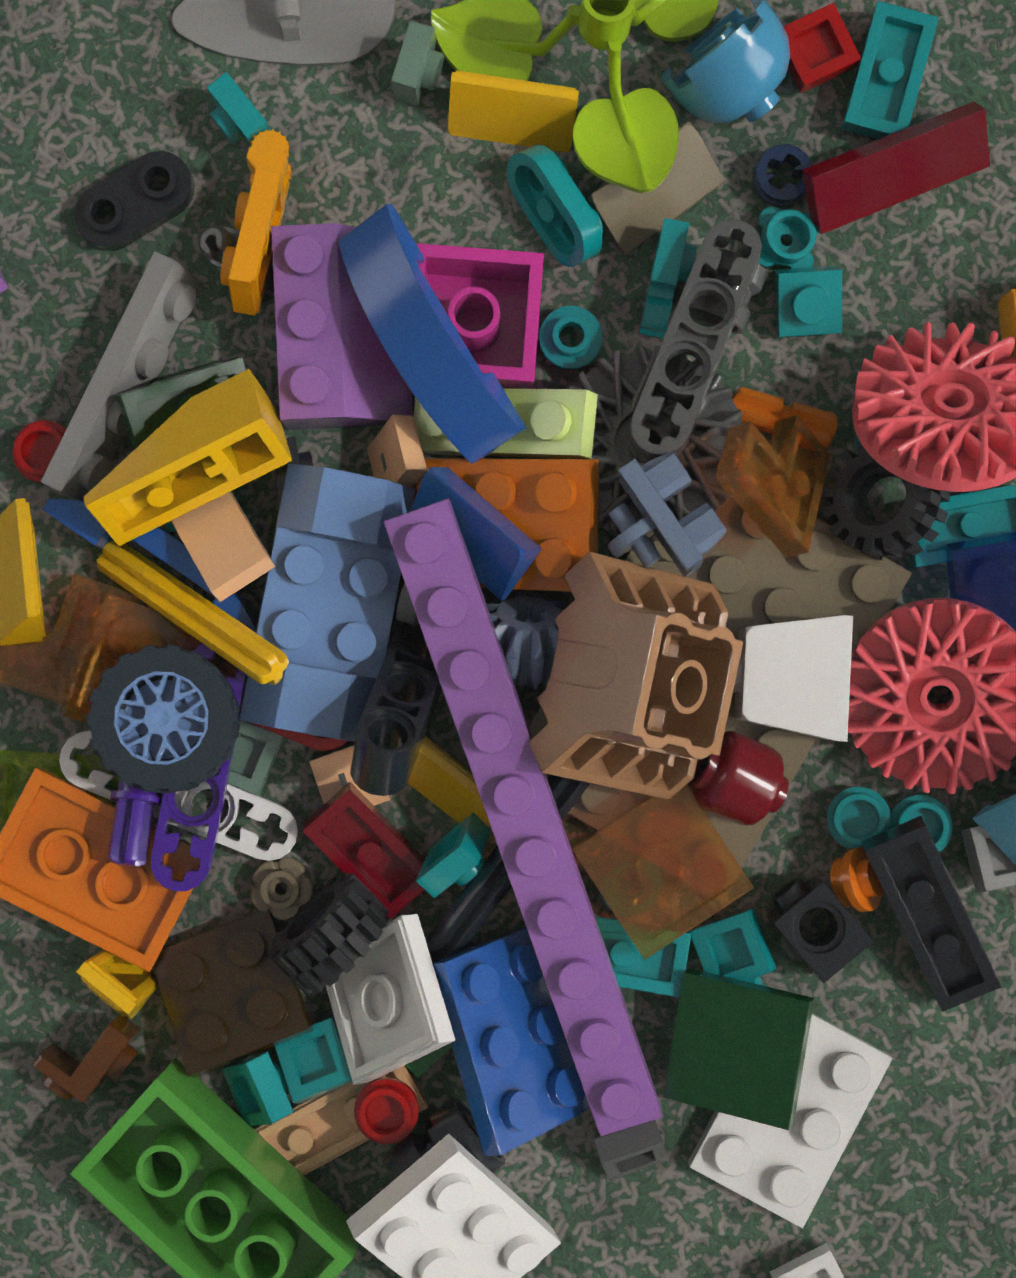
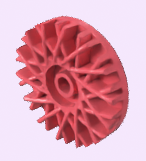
M930 322L925 323L922 334L912 327L909 328L906 332L904 345L899 346L893 335H889L885 346L877 345L875 347L872 361L864 358L861 372H858L852 420L857 437L864 449L878 464L892 474L912 484L933 490L947 492L977 491L992 488L1016 478V359L1012 357L1015 343L1013 337L1009 336L998 341V333L992 331L988 344L985 345L973 341L975 329L973 323H968L960 333L953 322L948 325L945 338L931 339L932 325Z
M928 598L913 601L891 610L875 621L863 633L851 653L848 733L852 734L855 747L857 749L860 747L867 756L869 765L872 768L878 766L881 769L882 775L886 778H889L891 775L902 780L905 788L912 789L917 785L921 786L922 792L930 793V788H946L948 794L956 793V788L963 786L965 790H971L974 788L975 782L987 777L992 782L997 778V771L1000 769L1007 771L1011 767V760L1016 755V631L990 610L968 601L951 598ZM938 685L948 687L953 693L951 700L941 704L931 703L927 695L930 689Z

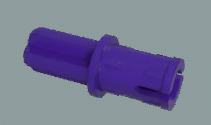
M119 780L118 791H111L110 799L116 801L108 859L110 862L122 866H144L148 856L155 806H161L162 798L157 796L156 792L144 791Z

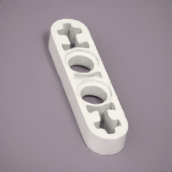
M91 731L75 734L66 741L61 749L59 761L62 773L75 786L111 800V791L116 790L109 788L108 784L115 775L104 770H93L89 777L80 774L82 763L74 759V753L77 748L88 749L91 746L89 739L92 738ZM203 781L196 788L176 792L178 808L183 813L194 816L191 808L194 797L202 790L211 789L210 785ZM228 784L225 797L228 800L229 810L224 821L220 823L217 843L266 861L280 859L288 854L295 845L298 834L297 822L291 811L277 802ZM240 799L253 804V807L246 815L247 817L265 822L270 813L280 816V828L288 833L285 842L273 841L269 849L262 848L257 845L259 834L243 826L240 829V839L228 836L226 832L238 817ZM155 806L154 818H159L161 806ZM170 819L169 824L207 838L208 825L186 826Z

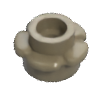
M282 857L277 862L273 860L263 862L257 867L252 877L255 883V887L251 890V899L254 906L263 912L269 909L276 920H287L293 917L298 912L299 907L311 899L314 892L313 882L311 878L306 876L304 865L290 857ZM282 882L287 885V892L285 894H278L275 887L278 883Z

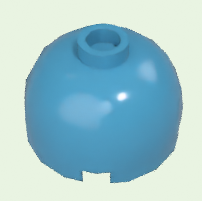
M751 0L755 12L746 17L737 7L708 28L683 51L691 53L693 61L678 75L674 73L670 66L665 70L660 81L672 97L689 114L708 123L724 124L744 115L751 123L761 118L778 103L780 97L774 90L786 76L791 53L788 35L779 17L766 0Z

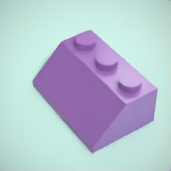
M338 223L271 226L280 420L288 430L384 426L392 415L413 416L412 391L406 387V382L388 356L367 318L342 258L338 241L356 228L354 226Z

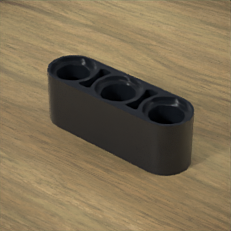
M401 623L397 628L359 721L350 774L353 782L361 790L372 795H393L404 789L411 776L442 691V686L420 624L412 626Z

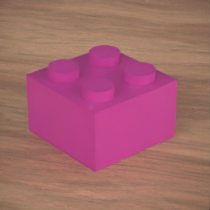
M416 243L426 259L418 265L482 373L493 372L503 389H533L544 253Z

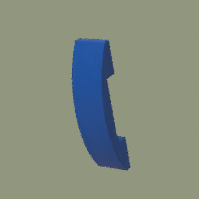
M386 204L341 238L338 243L345 267L356 295L376 335L414 396L459 452L471 464L476 463L527 429L493 372L482 373L418 265L426 259L393 204Z
M49 499L42 508L43 511L97 547L103 548L107 542L114 541L87 509L84 501ZM160 527L133 539L140 546L211 593L181 539ZM239 590L221 602L215 598L213 601L214 605L256 632L258 619Z

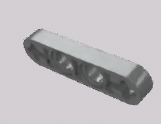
M728 219L720 221L712 226L704 237L633 413L630 431L632 444L639 455L649 461L671 451L678 456L686 447L758 268L762 249L760 236L753 226L743 220ZM730 240H737L742 243L741 254L748 259L737 257L734 260L726 284L719 279H715L722 251L715 248V246L726 248ZM706 274L709 278H701V275ZM730 286H739V288L734 290ZM706 295L714 296L724 304L727 315L716 326H700L694 322L689 313V307L694 300ZM681 354L693 356L702 365V377L691 386H677L666 376L665 366L670 359ZM655 391H659L671 401L677 402L671 417L670 430L678 435L676 438L665 436L660 445L649 442L650 430L642 426L644 422L655 424L664 407V397H652ZM678 402L692 403L691 408L687 410Z

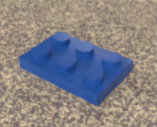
M526 925L433 963L455 1037V1041L451 1042V1046L484 1156H501L590 1109Z

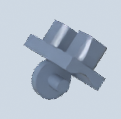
M671 451L650 460L643 466H640L637 460L634 459L620 468L618 472L621 477L618 479V482L643 519L637 522L625 503L609 513V516L621 532L607 546L613 556L617 558L633 550L645 568L650 567L662 558L649 539L654 534L682 576L687 577L699 569L703 561L702 556L709 552L725 536L727 530L708 503L700 506L679 521L671 512L665 501L691 485L692 481L675 453Z

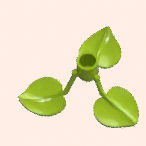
M462 0L451 6L433 9L431 11V26L435 27L436 42L441 53H444L445 59L455 71L528 81L532 73V56H545L574 25H578L580 35L586 43L595 49L607 50L611 99H596L581 109L573 126L572 141L574 150L584 167L596 177L625 189L644 193L655 190L665 180L673 166L679 143L678 121L668 100L657 90L641 88L623 97L620 60L622 43L627 39L630 27L638 26L642 22H644L650 34L660 40L676 42L696 37L712 23L719 0H582L581 6L572 4L568 7L567 16L542 42H539L542 35L541 17L529 0Z

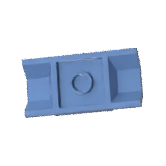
M288 463L270 558L276 567L266 574L255 633L283 651L288 657L289 665L283 671L281 681L275 685L269 683L259 684L247 675L239 720L305 734L356 741L360 718L386 656L401 577V570L383 521L410 512L415 489L389 480L326 467Z

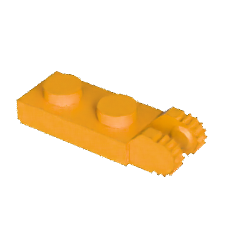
M265 129L263 132L259 131L258 135L253 136L254 140L250 141L251 147L248 149L246 158L247 166L252 171L249 180L251 190L250 193L241 191L238 196L234 225L235 230H239L240 233L236 247L227 246L225 248L221 264L220 281L221 285L229 286L233 312L253 316L260 312L273 259L271 226H281L290 186L289 180H291V165L288 164L287 159L289 157V142L286 141V136L281 135V131L276 132L274 129Z

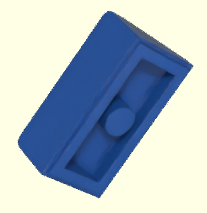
M430 467L422 478L411 511L449 498L478 581L500 600H505L542 548L448 467Z

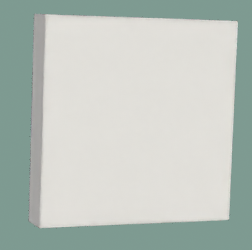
M418 914L401 915L388 922L387 925L381 928L383 933L379 939L368 945L371 950L365 957L359 956L353 962L355 967L347 974L343 971L336 983L330 987L326 984L353 1085L371 1082L455 1041Z

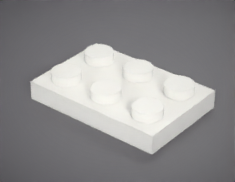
M812 1013L794 1125L790 1130H785L714 1111L688 1160L689 1167L803 1229L893 1058L886 1052Z
M450 1134L446 1135L346 1220L354 1240L402 1278H521L527 1272L534 1269L544 1257L561 1244L548 1222Z

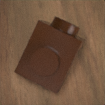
M119 1015L106 1027L81 1063L53 1043L38 1055L32 1065L43 1073L41 1080L53 1093L67 1100H72L75 1097L84 1103L98 1090L106 1077L116 1084L140 1052L130 1044L141 1028L128 1018Z

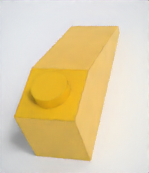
M247 369L191 397L84 496L85 506L116 544L121 546L291 462L292 458L279 412L251 370Z

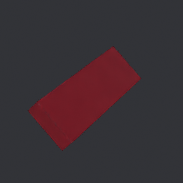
M973 101L803 169L809 217L816 231L824 234L990 167L985 108Z

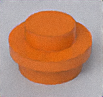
M864 848L849 849L843 857L836 858L833 861L830 871L831 886L834 895L844 907H853L859 912L875 910L879 906L881 897L885 892Z

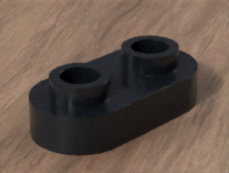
M166 151L147 153L92 186L80 196L74 211L76 227L87 242L97 249L103 251L123 249L187 209L195 191L193 176L186 164L178 156ZM159 173L168 174L170 182L164 190L153 191L150 189L149 185L153 176ZM104 206L115 207L116 214L110 223L98 224L96 222V214L99 209Z

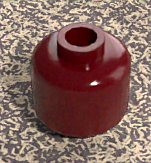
M736 731L724 732L720 756L710 754L704 759L697 760L694 778L688 783L689 787L692 788L695 802L702 810L744 826L754 825L762 820L768 812L775 813L778 811L786 799L789 788L788 779L783 776L784 765L781 754L772 746Z

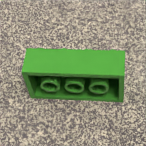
M177 1058L166 1067L70 1173L72 1177L182 1278H336L353 1260L359 1243L354 1240L346 1222L350 1217L197 1077H188L185 1066Z

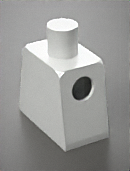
M833 616L749 626L739 629L738 640L743 641L733 689V693H736L735 719L820 739L847 742L853 616Z

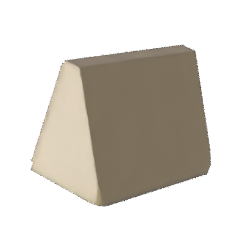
M688 122L679 128V143L673 166L668 176L655 190L637 193L607 182L589 196L588 204L599 215L603 230L622 255L626 257L661 230L664 218L677 219L721 186L725 180L698 131L691 122Z

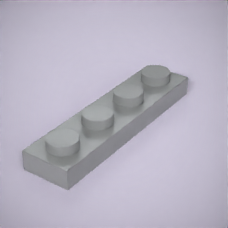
M154 251L41 483L79 501H84V496L112 471V460L123 437L128 434L116 394L148 385L153 378L161 373L167 361L168 346L180 322L189 316L195 304L196 289L200 280L176 260Z

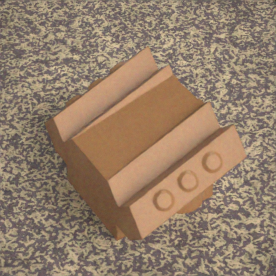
M588 552L564 575L575 600L554 619L559 629L557 635L558 643L550 680L547 682L546 690L538 697L548 724L528 743L542 773L669 800L694 778L698 759H704L710 754L720 756L743 641L735 639L733 633L726 628L729 612L714 584Z

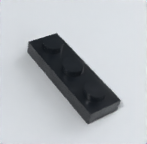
M918 816L861 841L864 851L941 1011H946L1001 988L999 979L922 816Z

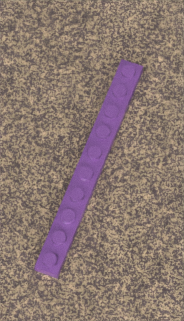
M447 498L383 521L599 1134L604 1136L662 1118V1107L546 774L541 772L528 743L533 737L451 501Z

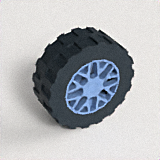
M167 644V647L144 646L141 647L142 651L134 654L128 652L118 658L119 662L111 669L108 667L100 676L102 681L97 689L92 690L89 699L92 702L90 714H87V727L91 728L92 738L89 740L93 751L97 752L102 759L101 764L108 772L116 775L125 784L144 791L162 794L183 790L188 791L198 787L203 781L214 777L220 771L218 769L226 760L228 761L234 751L232 748L235 739L239 737L240 725L238 724V713H240L238 701L227 678L204 656L193 650L191 652L175 645Z

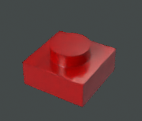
M834 2L783 26L788 35L791 53L788 69L800 94L856 68L861 61V57Z

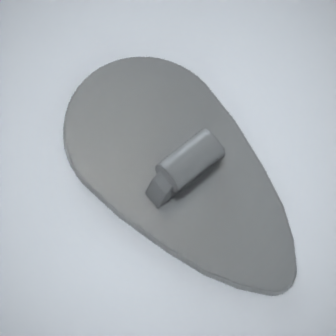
M183 0L173 12L172 23L180 36L201 48L227 57L299 66L339 65L357 61L371 53L381 44L392 26L396 0Z

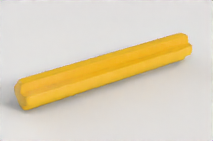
M109 541L104 545L102 554L96 560L100 572L259 684L269 683L275 685L281 681L283 671L289 665L288 657L283 651L126 543L118 546L114 541Z

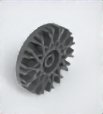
M639 346L636 352L625 355L621 354V350L613 352L612 359L608 361L604 358L599 359L596 367L586 375L584 372H581L577 377L578 383L568 388L587 389L598 394L592 459H599L598 528L614 536L620 535L621 532L609 516V513L619 505L625 503L637 522L643 519L618 482V479L621 477L618 470L634 459L637 460L640 466L649 462V460L639 455L634 448L630 431L633 413L660 346H655L653 351H647L645 346ZM686 354L673 357L665 366L666 376L677 386H691L698 382L703 375L700 362L697 359L694 361L688 360ZM717 373L713 378L689 441L682 453L677 456L692 480L691 485L665 501L678 521L705 503H708L714 512L717 513L729 499L740 476L745 455V426L742 425L741 410H737L732 399V390L730 387L722 385V378ZM655 391L652 397H664V407L655 424L644 422L642 426L649 429L650 436L658 438L661 444L665 436L676 438L678 435L670 430L671 417L677 402L671 401L659 391ZM678 402L687 410L691 408L692 403ZM654 534L649 538L650 541H658Z

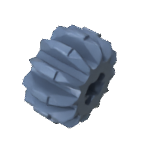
M519 591L515 597H506L505 600H500L494 596L492 604L486 605L514 685H527L532 690H536L540 683L547 684L548 680H550L559 631L554 619L567 608L566 603L560 600L547 601L542 593L531 597L525 596Z

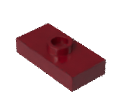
M351 782L346 784L303 823L302 832L343 873H353L389 910L387 915L389 920L424 890L416 882L425 858Z

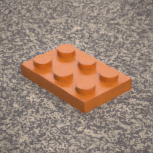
M424 458L427 471L430 467H448L542 548L513 589L571 591L564 575L588 552L598 554L599 459H481L471 464L467 459ZM423 476L412 488L415 489L414 500L417 495ZM479 582L480 588H486L481 582Z
M36 767L0 833V898L150 972L193 889L173 891L163 887L155 879L151 869V855L157 826L152 824L148 856L144 866L129 867L110 862L108 850L116 805L75 786L41 767ZM183 839L180 840L177 852L165 853L164 864L174 868L173 878L178 880H184L187 871L199 870L200 858L190 855L191 843Z

